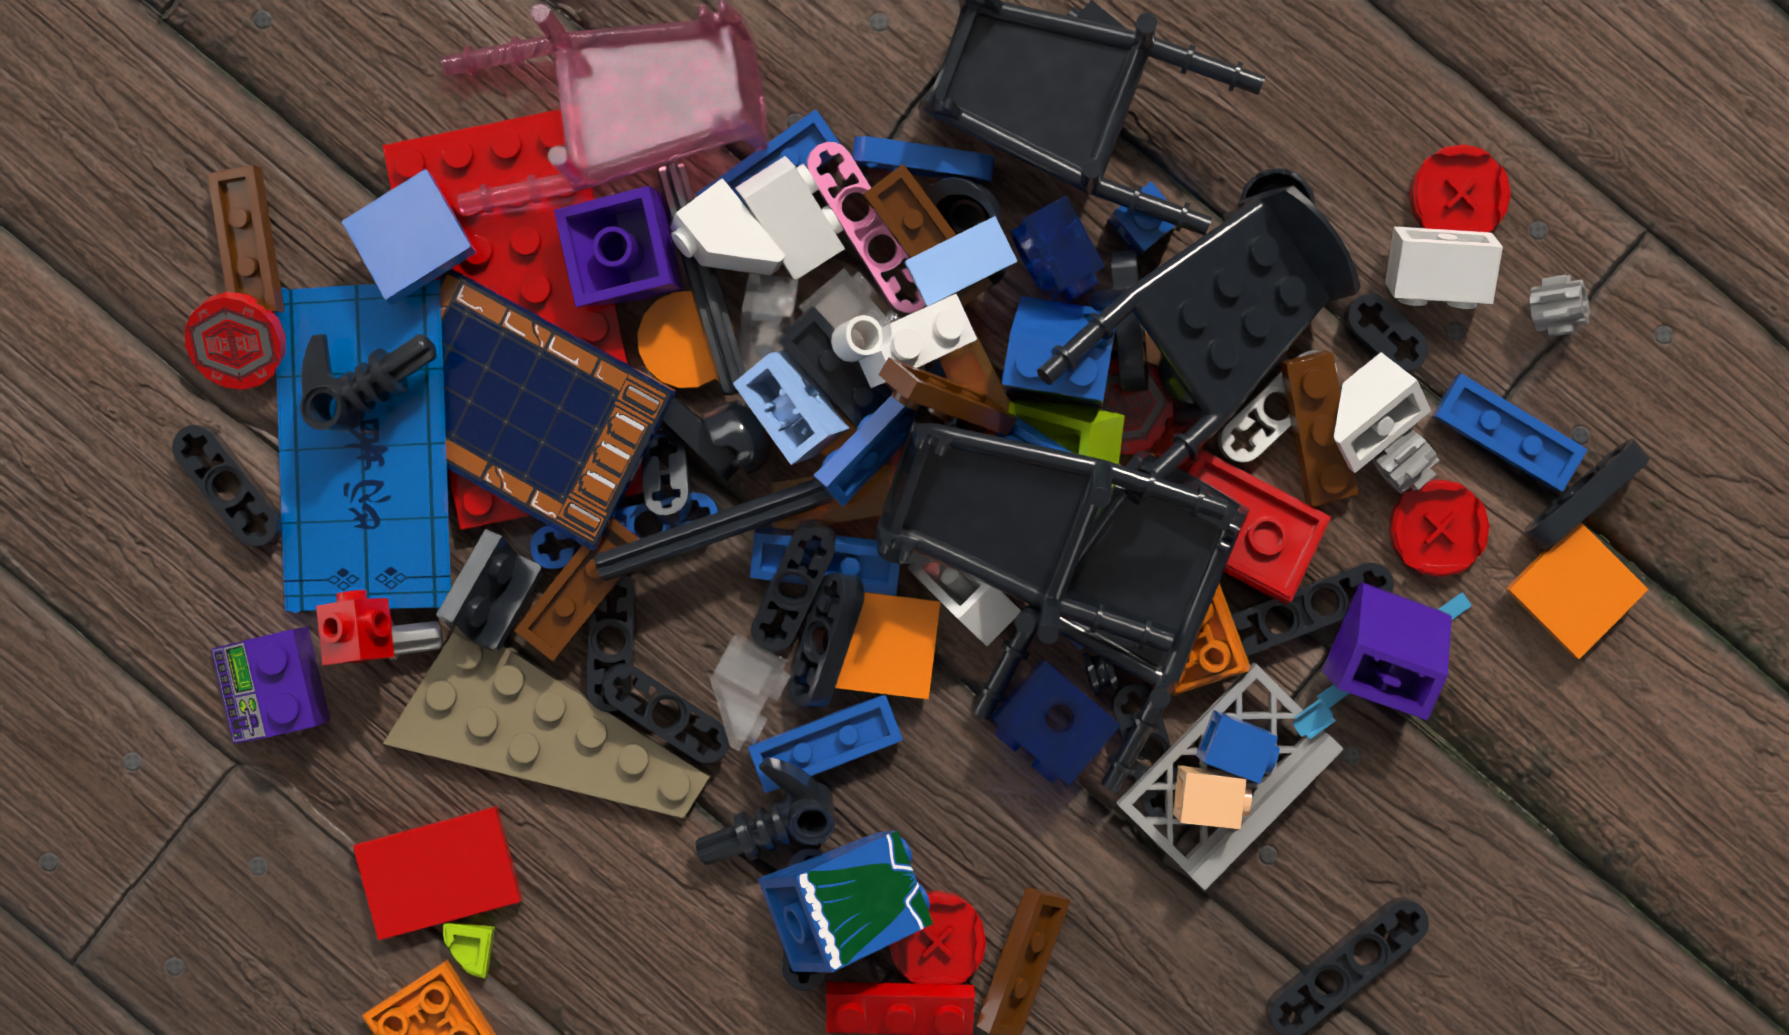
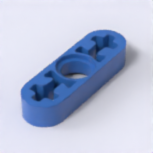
M868 136L854 137L852 158L857 166L893 172L904 164L911 175L938 179L957 177L976 184L992 183L995 157L983 153Z

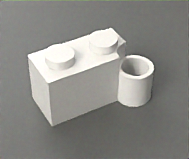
M954 294L884 327H881L878 321L870 316L861 315L854 317L835 329L832 334L831 343L834 352L842 360L848 362L859 361L872 388L886 382L878 374L888 357L917 368L977 340L957 294ZM852 328L859 331L864 340L863 349H859L852 342Z

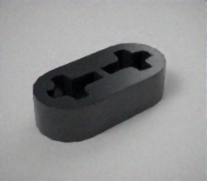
M1369 293L1355 298L1346 307L1344 313L1345 327L1375 357L1379 353H1383L1406 372L1415 370L1423 364L1428 354L1427 340L1385 298ZM1359 306L1364 309L1371 306L1376 307L1378 312L1374 318L1384 328L1382 332L1372 324L1365 327L1359 325L1358 321L1362 317L1361 313L1357 310ZM1389 335L1399 342L1411 340L1413 346L1409 351L1414 356L1412 361L1408 358L1397 361L1393 355L1398 349L1387 338Z
M660 430L650 435L641 453L644 500L651 516L657 522L673 525L684 520L692 509L690 460L683 439L677 433L670 430ZM670 447L673 452L669 455V470H663L658 459L662 455V448ZM670 484L676 498L672 500V507L663 508L660 501L665 499L664 485Z

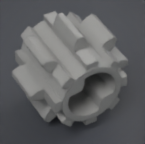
M1560 275L1542 278V286L1531 287V316L1537 331L1548 330L1549 336L1577 333V325L1589 323L1590 307L1583 280L1571 281L1570 275Z
M1410 429L1380 452L1372 462L1386 482L1396 489L1397 492L1404 494L1410 488L1413 491L1415 489L1419 491L1436 476L1432 469L1440 463V460L1426 440L1413 429Z

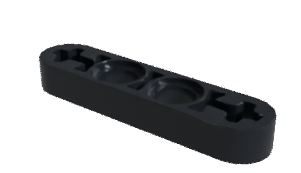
M1371 562L1359 563L1299 586L1292 601L1287 605L1271 597L1232 612L1231 616L1238 630L1252 626L1247 616L1254 614L1256 628L1264 637V640L1258 643L1256 634L1253 633L1240 638L1246 656L1343 620L1349 608L1347 594L1339 584L1340 580L1345 579V586L1351 588L1359 585L1360 582H1364L1363 573L1367 571L1370 576L1380 577L1381 584L1377 585V588L1393 593V576L1381 564ZM1320 588H1329L1334 592L1337 599L1336 608L1326 616H1319L1311 607L1312 595ZM1355 594L1349 596L1351 600H1353ZM1282 605L1289 610L1292 620L1286 631L1276 634L1267 628L1265 617L1270 608Z
M1395 897L1386 902L1272 994L1266 1005L1267 1017L1272 1026L1282 1035H1302L1426 935L1429 920L1424 908L1406 897ZM1402 910L1407 914L1414 911L1415 914L1410 918L1413 925L1411 930L1405 931L1399 927L1388 935L1396 942L1391 947H1389L1386 939L1374 930L1381 925L1388 932L1398 923L1395 916L1398 911ZM1364 938L1376 940L1379 946L1377 958L1369 964L1357 963L1353 957L1354 946ZM1325 969H1334L1341 976L1340 987L1332 994L1324 995L1319 993L1315 988L1316 976ZM1305 985L1308 993L1319 1005L1313 1009L1311 1004L1305 1001L1296 1010L1300 1017L1296 1022L1292 1023L1287 1018L1280 1022L1279 1019L1283 1016L1280 1006L1285 1002L1295 1006L1304 1000L1305 997L1298 990Z

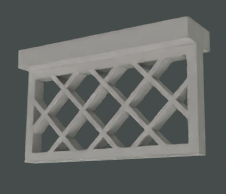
M1255 663L1116 802L1204 890L1225 871L1343 750L1324 730L1311 739L1304 735L1294 746H1278L1280 748L1279 753L1287 754L1276 763L1273 771L1269 775L1266 774L1260 784L1246 781V786L1252 788V804L1249 815L1242 816L1241 829L1214 827L1208 833V826L1200 825V842L1184 856L1173 845V824H1186L1180 823L1176 817H1173V790H1176V782H1173V763L1181 755H1196L1198 747L1189 746L1198 737L1200 744L1213 709L1240 720L1268 719V731L1276 736L1277 719H1292L1303 711ZM1255 679L1268 690V712H1242V693ZM1277 700L1288 711H1277ZM1234 702V712H1224ZM1200 760V768L1207 769V764ZM1165 772V782H1155ZM1146 790H1165L1166 817H1144L1133 806V803ZM1165 824V836L1153 825Z

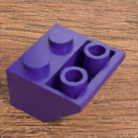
M1360 582L1322 671L1337 689L1428 720L1448 676L1452 616L1444 611Z

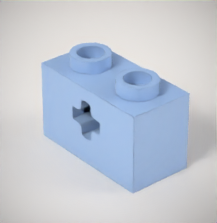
M784 350L769 353L733 383L791 465L815 457L850 429L825 394Z

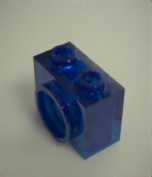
M1067 196L1021 220L1018 227L1010 231L1013 243L1030 276L1042 292L1048 290L1053 301L1065 295L1067 301L1071 302L1094 289V286L1099 283L1096 277L1104 269L1105 265Z
M1043 658L1036 663L991 716L992 720L999 726L994 731V734L1015 752L1023 746L1036 757L1031 766L1052 784L1058 778H1061L1069 786L1121 726L1113 717ZM1057 704L1068 706L1072 713L1070 723L1060 730L1049 728L1045 721L1047 711Z

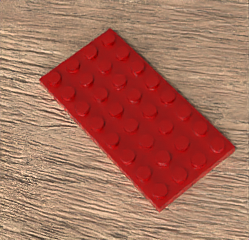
M575 106L382 145L391 190L424 169H427L435 179L477 252L448 270L449 272L504 301V305L507 303L533 317V320L536 319L586 346L587 350L589 348L615 362L614 365L617 363L630 371L617 303L581 308L575 306L555 218V209L595 200L578 111ZM443 274L432 281H441ZM452 302L454 306L462 309L463 311L465 310L464 307L456 304L455 302ZM451 306L442 323V342L445 344L451 343L463 319L462 313ZM470 311V314L498 330H502L500 326L498 327ZM468 317L465 318L453 346L454 349L481 364H485L488 362L500 336L498 332ZM507 332V335L520 341L521 343L531 347L536 351L540 350L534 347L533 345L523 341L522 339L514 336L513 334ZM505 337L501 339L489 364L490 369L520 385L524 383L536 359V355L529 349ZM442 345L444 358L447 350L446 347ZM451 351L448 353L443 364L444 386L465 398L471 397L483 372L482 367ZM543 351V355L560 363L561 365L569 368L572 371L576 370ZM542 357L538 359L526 383V387L528 390L557 405L561 403L573 376L572 373ZM488 371L485 372L473 396L474 403L501 418H505L508 416L519 393V387ZM580 372L581 376L589 379L590 381L598 384L599 386L607 389L610 392L612 391L611 388L592 379V376L589 377ZM577 378L562 406L564 410L594 426L597 425L610 396L587 381ZM444 389L445 429L451 432L454 431L467 404L462 398ZM525 391L521 393L509 420L510 423L540 439L544 437L556 410L555 407ZM612 399V401H611V403H610V405H609V407H608V409H607V411H606V413H605V415H604V417H603V419H602V421H601V423H600V425H599V426H600V429H601V427H602V425H603V423H604V421H605V419H606V417H607V415H608V413H609V411H610V409H611V407H612V405H613L615 399ZM471 405L468 407L456 433L458 437L488 452L491 450L503 424L496 417ZM560 412L546 437V441L551 446L577 460L581 458L593 431L586 424L564 412ZM508 425L505 426L492 453L494 457L523 473L527 472L539 447V443L537 440ZM595 433V435H594V437H593V439H592V441H591V443H590V445H589V447H588V449H587V451H586V453H585V455H584V457H583V459H582V460H583V463H584V461H585V459H586V457H587V455H588V453H589V451H590V449H591V447H592V445H593V443H594V441H595V439H596L598 433ZM456 438V439H453V440H455L456 442H458V443L464 445L465 447L471 449L472 451L478 453L479 455L485 457V454H483V453H481L480 451L474 449L473 447H471V446L465 444L464 442L458 440L457 438ZM545 445L541 447L529 474L531 478L561 493L564 492L576 468V464L573 460ZM641 455L619 498L644 493ZM494 459L490 460V462H494L495 464L503 467L504 469L522 478V475L506 467L505 465L497 462ZM447 463L460 530L538 515L485 485V480L480 482ZM578 467L565 493L566 496L568 495L581 467ZM529 479L526 480L527 482L535 485V488L538 487L543 491L551 494L552 496L558 498V495L552 493L544 487L536 484L535 482Z

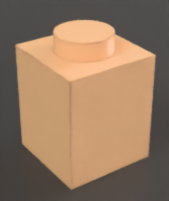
M1178 766L1173 815L1180 823L1241 829L1242 816H1248L1251 810L1252 789L1250 786H1246L1247 779L1224 770Z

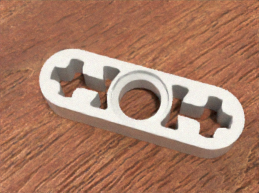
M1319 350L1307 351V352H1305V353H1302V354L1298 355L1296 358L1302 357V356H1306V355H1309V354H1313V353H1317V352H1321V351H1319ZM1282 372L1273 378L1221 428L1218 435V446L1222 454L1229 460L1246 462L1255 459L1291 426L1289 414L1285 419L1276 421L1269 418L1264 411V401L1269 394L1279 392L1286 396ZM1253 410L1256 419L1263 426L1271 429V433L1266 436L1263 429H1259L1248 440L1252 446L1249 452L1244 448L1234 451L1230 446L1235 440L1231 432L1234 428L1239 432L1245 431L1256 422L1247 417L1248 413Z

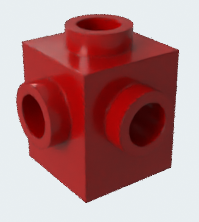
M355 590L336 593L337 602L316 606L323 666L361 663L395 657L388 598L367 599L366 590Z

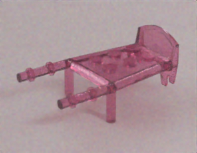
M720 1L717 3L718 12H710L706 5L699 6V20L567 32L548 5L538 3L533 6L530 14L545 36L520 40L518 36L511 37V43L473 50L471 46H466L462 53L443 56L442 66L447 76L465 72L475 76L478 75L479 69L513 62L517 66H524L525 60L554 54L566 148L560 145L554 146L548 153L549 161L560 174L538 179L535 174L528 175L527 181L490 188L488 184L480 185V190L458 194L457 200L461 213L465 214L484 210L486 214H491L494 212L495 207L531 200L535 205L541 204L542 198L582 191L742 139L758 151L768 148L767 115L760 69L752 32L743 16L726 1Z

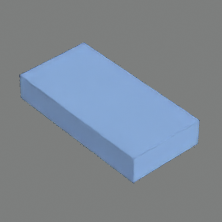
M994 216L906 260L904 263L927 307L1016 263L1017 259Z

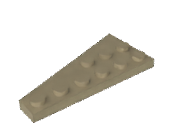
M454 632L383 742L385 745L680 818L685 817L711 776L702 768L615 713L595 708L589 701L588 696L509 646L503 644L500 651L495 653L458 637Z

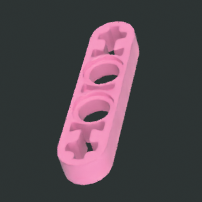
M825 142L817 145L809 153L806 168L818 185V191L836 215L843 227L844 233L886 300L893 308L904 313H914L921 310L925 303L918 289L915 291L917 300L911 304L907 299L898 301L895 294L901 288L896 278L891 275L885 282L881 276V272L895 268L904 258L905 260L910 258L869 205L867 216L858 222L847 219L843 214L842 202L848 194L853 192L864 194L871 189L854 159L844 146L836 142ZM822 151H826L829 156L838 154L841 157L842 162L837 166V170L843 180H846L852 173L857 181L854 185L842 188L834 198H832L828 191V188L837 186L833 177L829 173L820 175L816 169L822 163L819 157ZM880 234L889 236L895 244V254L886 263L873 261L868 253L870 241ZM907 268L900 269V272L908 282H914Z

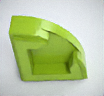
M453 920L444 922V942L453 957L463 966L462 968L466 972L480 978H486L489 971L495 927Z

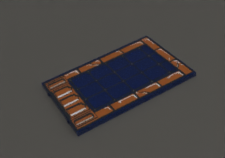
M453 268L442 274L439 280L447 468L591 550H597L612 519L616 516V511L657 430L660 429V424L677 391Z

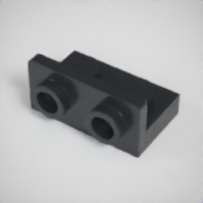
M485 529L436 615L458 637L492 652H499L541 579L544 569L538 563L518 555L501 535Z

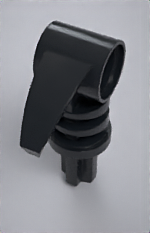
M418 334L390 353L381 348L376 349L369 354L368 363L361 362L355 367V373L348 371L341 377L336 378L331 371L327 335H312L305 351L301 372L303 397L300 411L303 420L308 426L317 430L351 431L361 424L365 412H370L375 408L376 402L383 403L389 399L390 393L399 396L408 389L407 378L436 359V346L425 334ZM334 398L337 404V411L332 418L329 409L330 403Z
M766 757L759 765V769L786 793L787 797L781 802L772 803V812L768 813L763 807L758 808L755 812L756 817L753 819L745 811L739 812L734 815L735 825L699 837L695 841L700 861L705 865H710L741 853H745L746 857L752 861L760 858L761 846L764 845L768 851H772L777 848L776 841L778 840L784 845L792 844V835L798 841L808 845L820 844L826 841L832 835L835 826L832 792L824 784L815 781L801 768L779 759ZM807 810H817L821 812L820 814L814 816H808L803 814V812Z

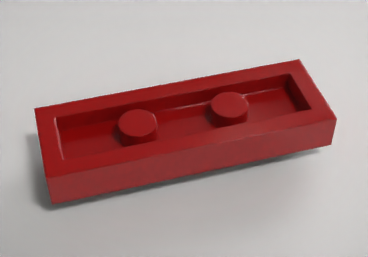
M827 981L826 1033L973 1035L974 985Z

